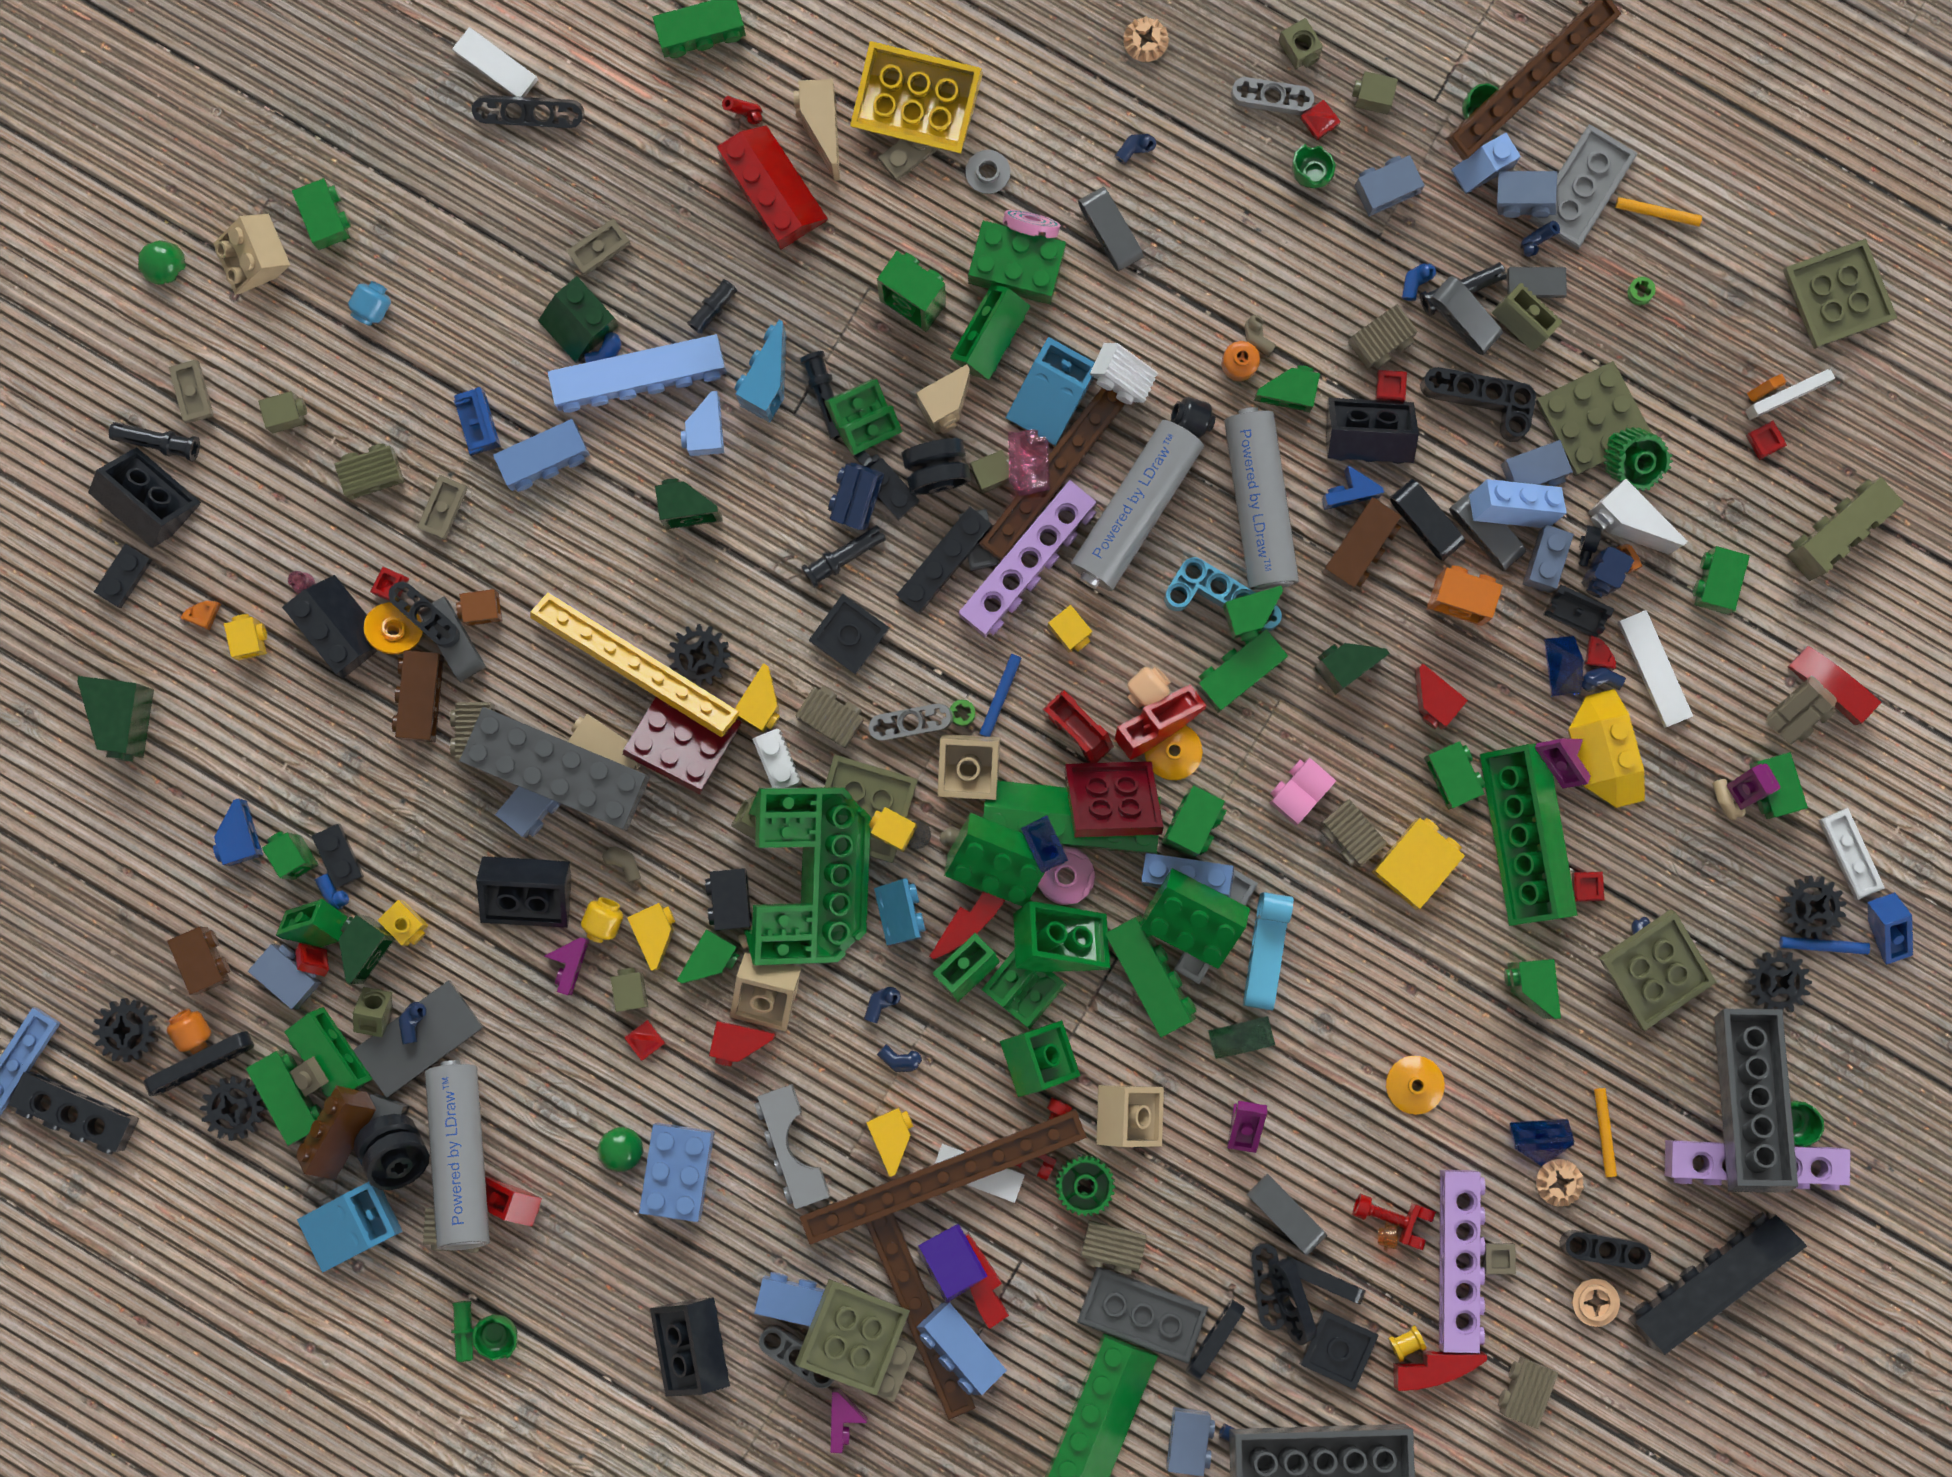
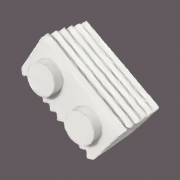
M1104 343L1090 375L1098 379L1097 385L1106 390H1113L1117 393L1116 398L1119 401L1131 405L1133 402L1144 403L1146 401L1148 392L1151 390L1150 387L1153 386L1158 372L1120 344Z
M774 729L753 738L772 788H795L800 786L802 780L799 779L800 775L797 773L798 770L795 768L796 765L793 763L781 730Z

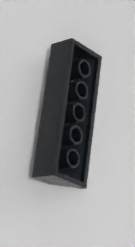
M1764 1212L1759 1213L1750 1220L1749 1223L1751 1225L1744 1231L1738 1230L1732 1233L1726 1239L1727 1244L1720 1249L1714 1248L1703 1256L1704 1261L1697 1267L1692 1265L1681 1272L1679 1275L1681 1279L1673 1285L1668 1283L1656 1292L1657 1297L1649 1303L1644 1301L1633 1309L1634 1315L1628 1319L1650 1348L1666 1355L1806 1248L1807 1245L1776 1214L1769 1212L1766 1214Z

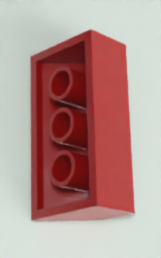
M767 125L740 131L716 146L720 159L780 250L828 221L827 216Z

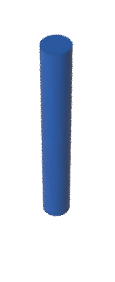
M1010 655L979 734L981 736L990 737L1022 659L1017 655Z
M1782 936L1779 940L1780 948L1866 955L1870 953L1869 943Z

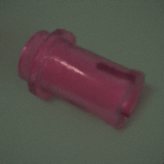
M293 571L288 576V584L292 586L291 588L297 594L315 584L314 578L308 573Z

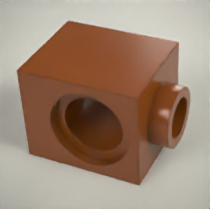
M495 589L459 594L460 602L456 603L457 615L459 620L463 619V623L467 626L502 622L500 597Z

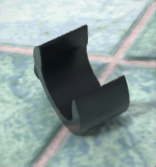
M1587 525L1586 535L1581 536L1579 549L1581 550L1579 565L1588 566L1592 553H1595L1598 548L1602 532L1601 528Z

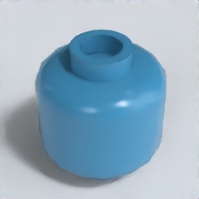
M371 281L369 285L365 283L358 284L348 302V308L352 311L350 315L368 326H371L372 323H380L391 304L390 297L385 294L387 288L374 281Z

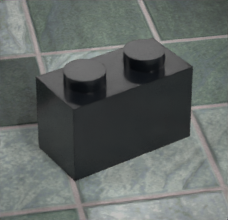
M747 869L711 871L710 878L705 879L707 896H712L713 907L708 908L709 925H714L716 931L751 928L752 919Z

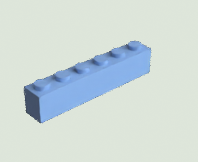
M717 334L547 371L554 405L559 411L563 410L564 413L578 411L580 406L591 404L594 407L606 405L609 403L608 400L614 398L630 400L637 397V393L648 391V394L661 393L665 391L664 387L676 385V388L691 386L693 384L692 381L704 379L705 382L716 381L721 378V375L727 374Z

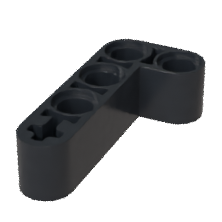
M1441 367L1430 369L1421 380L1420 389L1430 399L1502 412L1500 433L1506 441L1517 442L1530 430L1536 393L1534 388L1526 383ZM1433 378L1437 379L1438 388H1434V383L1431 382ZM1457 383H1466L1470 388V393L1462 394L1459 392ZM1486 388L1495 389L1498 393V399H1490L1486 395ZM1515 393H1521L1525 396V405H1520L1515 401ZM1509 422H1518L1521 425L1522 431L1520 433L1513 432L1509 427Z

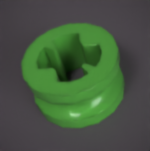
M1647 277L1634 279L1627 291L1629 300L1639 306L1649 303L1655 295V284ZM1640 285H1644L1648 296L1646 294L1642 297L1638 296V290L1634 287L1639 288Z
M957 700L950 707L953 713L954 724L964 727L973 722L975 708L968 700ZM960 705L964 709L969 708L971 714H967L969 718L965 721L961 717L956 718L954 716V712H958L956 708Z

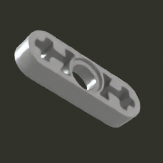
M1249 77L1237 79L1231 91L1232 100L1239 106L1293 115L1304 114L1312 108L1314 103V94L1308 87ZM1242 86H1247L1248 92H1251L1248 93L1247 98L1241 97V92L1237 91L1241 90ZM1258 88H1262L1259 101L1255 100L1257 94L1253 93H1256ZM1274 89L1279 92L1281 99L1276 103H1270L1265 99V92ZM1286 92H1289L1290 94L1288 97V103L1287 105H1284L1283 103L1286 98ZM1298 95H1303L1304 100L1308 102H1304L1303 107L1297 106L1298 102L1291 99H1297Z
M932 704L879 714L871 719L869 732L877 740L888 741L947 729L952 724L953 713L946 705ZM937 709L941 713H946V718L942 719L941 725H939L938 721L926 722L928 728L924 729L925 718L922 711H926L925 716L927 717L936 715ZM909 714L916 715L919 720L918 727L913 731L907 730L903 724L904 718ZM898 716L897 727L900 730L899 734H896L897 728L887 729L884 736L882 732L876 730V726L881 724L880 720H883L886 724L896 723L894 717Z

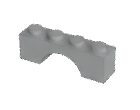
M793 1084L757 1096L759 1102L755 1103V1108L759 1119H765L768 1130L764 1131V1135L769 1148H775L778 1158L774 1159V1165L778 1176L784 1175L787 1187H784L783 1191L788 1205L793 1203L795 1209L829 1198L831 1195L821 1167H811L801 1163L795 1158L789 1148L788 1131L790 1125L802 1112Z

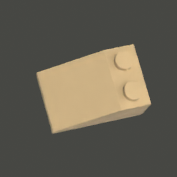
M833 79L798 81L799 91H794L796 117L802 118L803 127L834 181H839L837 110Z

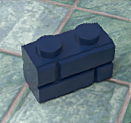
M848 463L845 468L841 467L836 479V483L840 484L837 495L834 494L831 497L828 505V510L831 511L830 520L857 530L868 529L884 473L857 463Z
M1612 546L1607 547L1594 556L1589 566L1590 570L1586 572L1581 583L1587 588L1586 592L1594 597L1602 598V596H1608L1621 587L1626 578L1625 574L1629 572L1634 560L1631 556Z

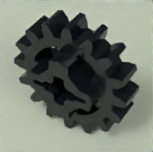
M697 624L696 631H692L687 626V634L684 636L677 632L678 643L670 642L669 644L675 651L674 653L667 654L669 659L675 660L669 666L670 669H679L678 674L686 677L691 682L696 681V684L701 688L703 681H707L712 686V678L715 676L722 680L723 676L720 670H729L730 668L724 663V660L731 659V654L724 652L729 647V643H720L723 638L722 633L719 632L714 636L713 627L709 626L705 632L701 624ZM700 637L698 642L692 645L686 644L691 639ZM712 642L717 646L719 657L712 655L710 651ZM702 649L706 659H700L696 663L693 654L694 652L700 653ZM681 655L688 659L687 671L682 666ZM707 667L713 668L710 672L699 675L701 670Z
M1812 875L1805 876L1804 882L1801 879L1794 880L1796 888L1792 886L1786 887L1785 890L1789 896L1781 897L1780 899L1786 903V908L1780 909V913H1787L1788 915L1783 921L1784 924L1793 923L1794 926L1791 932L1798 933L1802 930V938H1809L1811 933L1814 939H1820L1822 932L1826 936L1832 935L1831 927L1840 928L1842 926L1837 919L1839 917H1846V914L1840 911V907L1847 905V902L1839 901L1838 899L1843 894L1842 890L1833 891L1835 882L1830 881L1824 884L1825 878L1823 876H1818L1815 882ZM1807 888L1818 889L1812 895L1804 892ZM1810 902L1816 903L1814 905V908L1817 910L1816 912H1810L1812 910ZM1814 919L1823 923L1817 927L1808 926Z
M1774 950L1773 957L1769 952L1762 953L1763 961L1758 958L1752 960L1756 968H1747L1746 971L1752 975V978L1745 980V984L1752 985V989L1747 992V995H1756L1757 998L1753 1003L1755 1006L1764 1003L1763 1009H1773L1774 1007V1009L1784 1010L1785 1008L1787 1012H1793V1004L1798 1006L1804 1004L1800 997L1810 995V992L1805 989V985L1812 984V981L1804 977L1810 971L1809 969L1800 968L1803 962L1802 959L1792 961L1793 953L1786 952L1782 956L1781 950ZM1779 962L1785 964V966L1777 970L1770 964ZM1761 977H1762V987H1761V985H1760V978H1761ZM1775 977L1782 978L1779 981L1781 987H1775V985L1777 984ZM1794 977L1796 978V987H1794ZM1779 994L1781 997H1785L1786 1000L1776 1002L1771 1000V998Z
M123 998L120 1001V1005L117 1001L109 1002L111 1010L101 1008L100 1012L104 1017L102 1019H94V1022L100 1026L98 1030L92 1031V1034L100 1036L95 1046L104 1045L103 1056L113 1053L112 1061H119L122 1057L125 1063L132 1061V1055L136 1060H140L143 1058L142 1051L146 1053L152 1051L149 1043L158 1042V1038L153 1036V1031L160 1030V1026H153L152 1021L157 1018V1015L147 1014L151 1008L149 1005H144L140 1008L141 1000H133L130 1004L128 998ZM135 1014L141 1018L143 1024L135 1019ZM116 1015V1020L109 1026L111 1020ZM130 1027V1033L123 1034L122 1028ZM144 1034L141 1042L136 1046V1041ZM110 1037L117 1042V1047L111 1042Z
M231 1076L230 1083L226 1078L219 1079L220 1087L216 1084H211L209 1088L213 1093L203 1095L202 1098L208 1101V1103L200 1107V1110L207 1111V1116L202 1118V1122H211L208 1131L219 1130L217 1135L219 1139L224 1138L228 1134L229 1141L236 1140L238 1134L241 1139L247 1138V1130L252 1133L257 1132L258 1128L255 1123L265 1121L260 1116V1112L267 1110V1107L260 1105L262 1098L256 1094L257 1089L255 1085L249 1087L250 1079L244 1078L239 1083L238 1076ZM234 1088L245 1092L248 1097L244 1098L238 1095L237 1090H234ZM220 1096L221 1101L216 1109V1102ZM233 1104H237L239 1109H236L234 1113H230L229 1108ZM250 1108H252L251 1116L248 1120L246 1116ZM220 1120L229 1121L230 1126H233V1128L225 1126Z

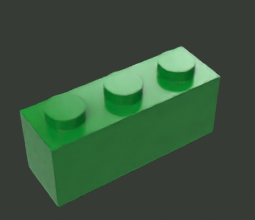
M710 0L652 16L664 58H679L688 51L695 49L705 51L712 48L714 44L721 42L734 43L739 41L741 37L746 36L737 0Z
M991 284L950 359L960 367L968 365L972 376L989 380L996 371L1004 352L1010 346L1017 329L1023 323L1030 305L1010 288Z
M1267 629L1261 634L1257 632L1258 637L1244 641L1246 646L1238 652L1233 648L1221 658L1224 663L1216 670L1211 666L1198 676L1201 682L1196 687L1217 713L1222 711L1288 657L1287 653Z
M324 1007L309 1012L284 1031L289 1038L290 1045L299 1053L304 1062L315 1057L329 1080L327 1084L322 1086V1092L327 1098L331 1096L336 1086L359 1090L372 1080V1077Z
M279 1050L250 1065L246 1070L287 1146L297 1144L308 1136L312 1123L317 1120L322 1109L319 1105L313 1104L309 1095L305 1097L296 1085L290 1071L297 1067L293 1056L290 1053L286 1054L284 1050Z

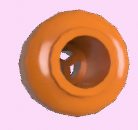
M1233 342L1227 347L1222 356L1221 365L1223 372L1233 381H1246L1256 373L1260 364V355L1256 347L1249 342Z
M190 1008L169 1019L170 1024L167 1027V1034L179 1052L190 1050L192 1054H195L208 1046L206 1040L210 1038L212 1032L201 1012H191Z

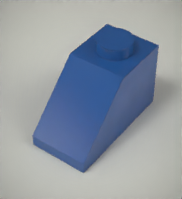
M240 798L233 800L214 836L216 845L213 846L215 857L218 862H222V865L233 866L263 856L247 800Z
M1894 892L1869 901L1868 923L1883 962L1887 965L1912 956V914Z

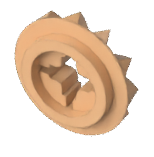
M1147 16L1134 19L1126 27L1123 37L1127 53L1135 60L1141 62H1151L1160 58L1165 53L1169 42L1166 27L1158 19L1154 20ZM1151 30V40L1154 42H1147L1140 48L1142 38L1139 35H1146Z
M1564 1159L1551 1160L1545 1163L1537 1174V1191L1544 1201L1553 1206H1569L1579 1199L1584 1189L1583 1175L1577 1166L1570 1161ZM1557 1173L1563 1179H1571V1181L1564 1185V1193L1558 1187L1549 1188V1186L1557 1181Z
M1593 1278L1582 1281L1578 1288L1574 1290L1571 1304L1575 1315L1583 1323L1589 1326L1600 1327L1609 1324L1617 1316L1620 1308V1299L1616 1289L1610 1283L1602 1279ZM1594 1290L1597 1298L1607 1301V1303L1598 1305L1596 1315L1593 1306L1584 1303L1593 1299Z

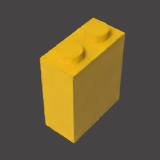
M1421 818L1415 819L1371 871L1372 874L1415 910L1422 908L1465 856L1460 852L1462 847L1450 837L1445 839L1437 832L1439 827L1428 818L1424 820Z

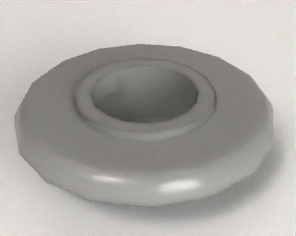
M982 150L975 153L969 159L965 175L969 185L974 190L982 194H993L1006 186L1010 178V166L1008 160L1001 153L994 150ZM984 165H992L996 169V174L991 178L982 177L980 168Z

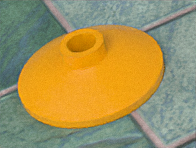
M391 602L374 607L367 614L364 621V634L367 641L373 648L386 654H402L404 650L410 651L419 643L423 633L419 627ZM417 613V620L419 622H422L420 616ZM389 631H396L398 634H396V635H391V634H388V632H389Z
M1185 725L1166 740L1145 752L1146 761H1152L1153 772L1157 776L1166 780H1181L1194 773L1200 765L1203 754L1202 744L1198 735ZM1175 745L1179 747V755L1172 756L1169 753L1170 746Z
M1422 1056L1404 1057L1398 1060L1387 1074V1095L1392 1104L1405 1113L1414 1115L1427 1113L1439 1104L1444 1094L1445 1082L1443 1074L1439 1067L1428 1058ZM1415 1080H1420L1422 1083V1088L1419 1091H1415L1412 1088V1083Z

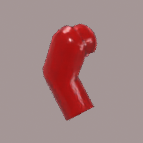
M726 96L722 101L724 110L747 117V121L750 124H759L763 119L761 115L763 111L758 104L731 96Z

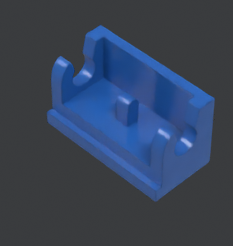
M477 387L455 395L454 403L470 456L501 447L484 390L481 387Z

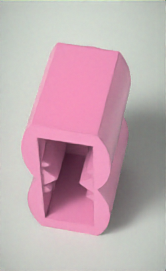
M1311 758L1305 762L1300 759L1289 771L1293 775L1286 784L1280 781L1270 793L1274 798L1269 803L1295 826L1304 819L1336 782L1333 777Z

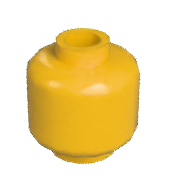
M599 897L598 900L588 903L581 920V927L587 933L586 937L588 939L602 943L603 940H611L616 937L623 920V912L619 909L620 905L617 902L605 897Z

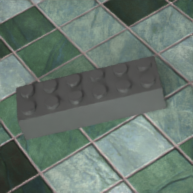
M482 707L459 760L476 769L625 831L630 826L650 779L644 773L485 707Z
M1722 1009L1714 1017L1728 1192L1788 1193L1798 1187L1783 1009Z
M1406 1424L1229 1429L1230 1477H1415L1413 1428Z

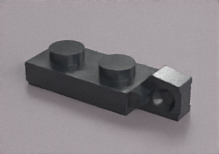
M865 450L853 456L860 465L884 473L878 499L898 521L920 503L916 495L910 494L908 486L883 458H880L877 454L871 458Z

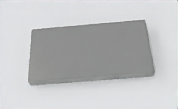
M1589 124L1557 174L1556 215H1549L1545 218L1531 216L1529 221L1539 228L1550 221H1556L1560 226V233L1554 237L1578 250L1638 153Z

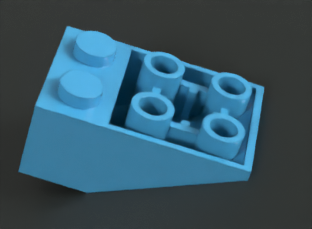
M778 320L775 326L770 325L763 338L766 341L761 351L756 350L749 362L751 366L746 376L743 374L740 376L734 388L737 391L736 397L740 407L769 423L783 402L785 392L787 335L781 320Z
M1048 337L1005 419L1056 446L1094 379L1090 372L1095 362Z
M905 878L874 888L887 946L921 939L920 932H924L926 929L922 913H916L914 906L915 903H920L915 883L909 884L908 879Z
M369 1182L297 1219L322 1273L403 1232L384 1191L371 1186Z

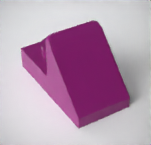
M1561 738L1536 743L1535 749L1562 789L1586 785L1590 780L1591 775L1577 756L1583 742L1582 739Z
M1759 764L1727 784L1740 810L1780 789L1777 779L1767 764Z
M580 937L544 956L566 964L564 969H559L555 979V985H558V993L565 995L573 994L590 939Z
M1238 1101V1103L1234 1104L1227 1144L1228 1149L1257 1152L1267 1116V1105Z
M833 1388L830 1453H843L844 1445H849L850 1427L844 1426V1423H867L868 1421L867 1416L840 1388Z

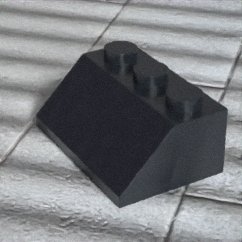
M1328 398L1326 424L1327 458L1339 461L1349 459L1366 462L1385 461L1396 464L1414 463L1419 436L1414 402Z
M137 447L97 469L88 491L94 499L151 548L172 537L201 503Z
M336 575L305 588L282 607L334 673L342 678H345L378 651L369 644L364 634V621L367 614Z
M482 856L476 878L480 923L568 928L571 896L570 861Z
M714 1297L692 1299L650 1308L666 1397L703 1395L730 1386Z

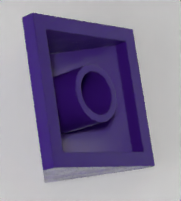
M959 1224L918 1245L917 1252L945 1303L952 1301L987 1277Z

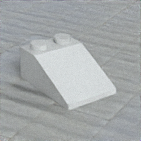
M1627 479L1614 487L1588 512L1592 516V523L1596 527L1601 528L1602 531L1605 529L1609 534L1666 554H1671L1688 542Z

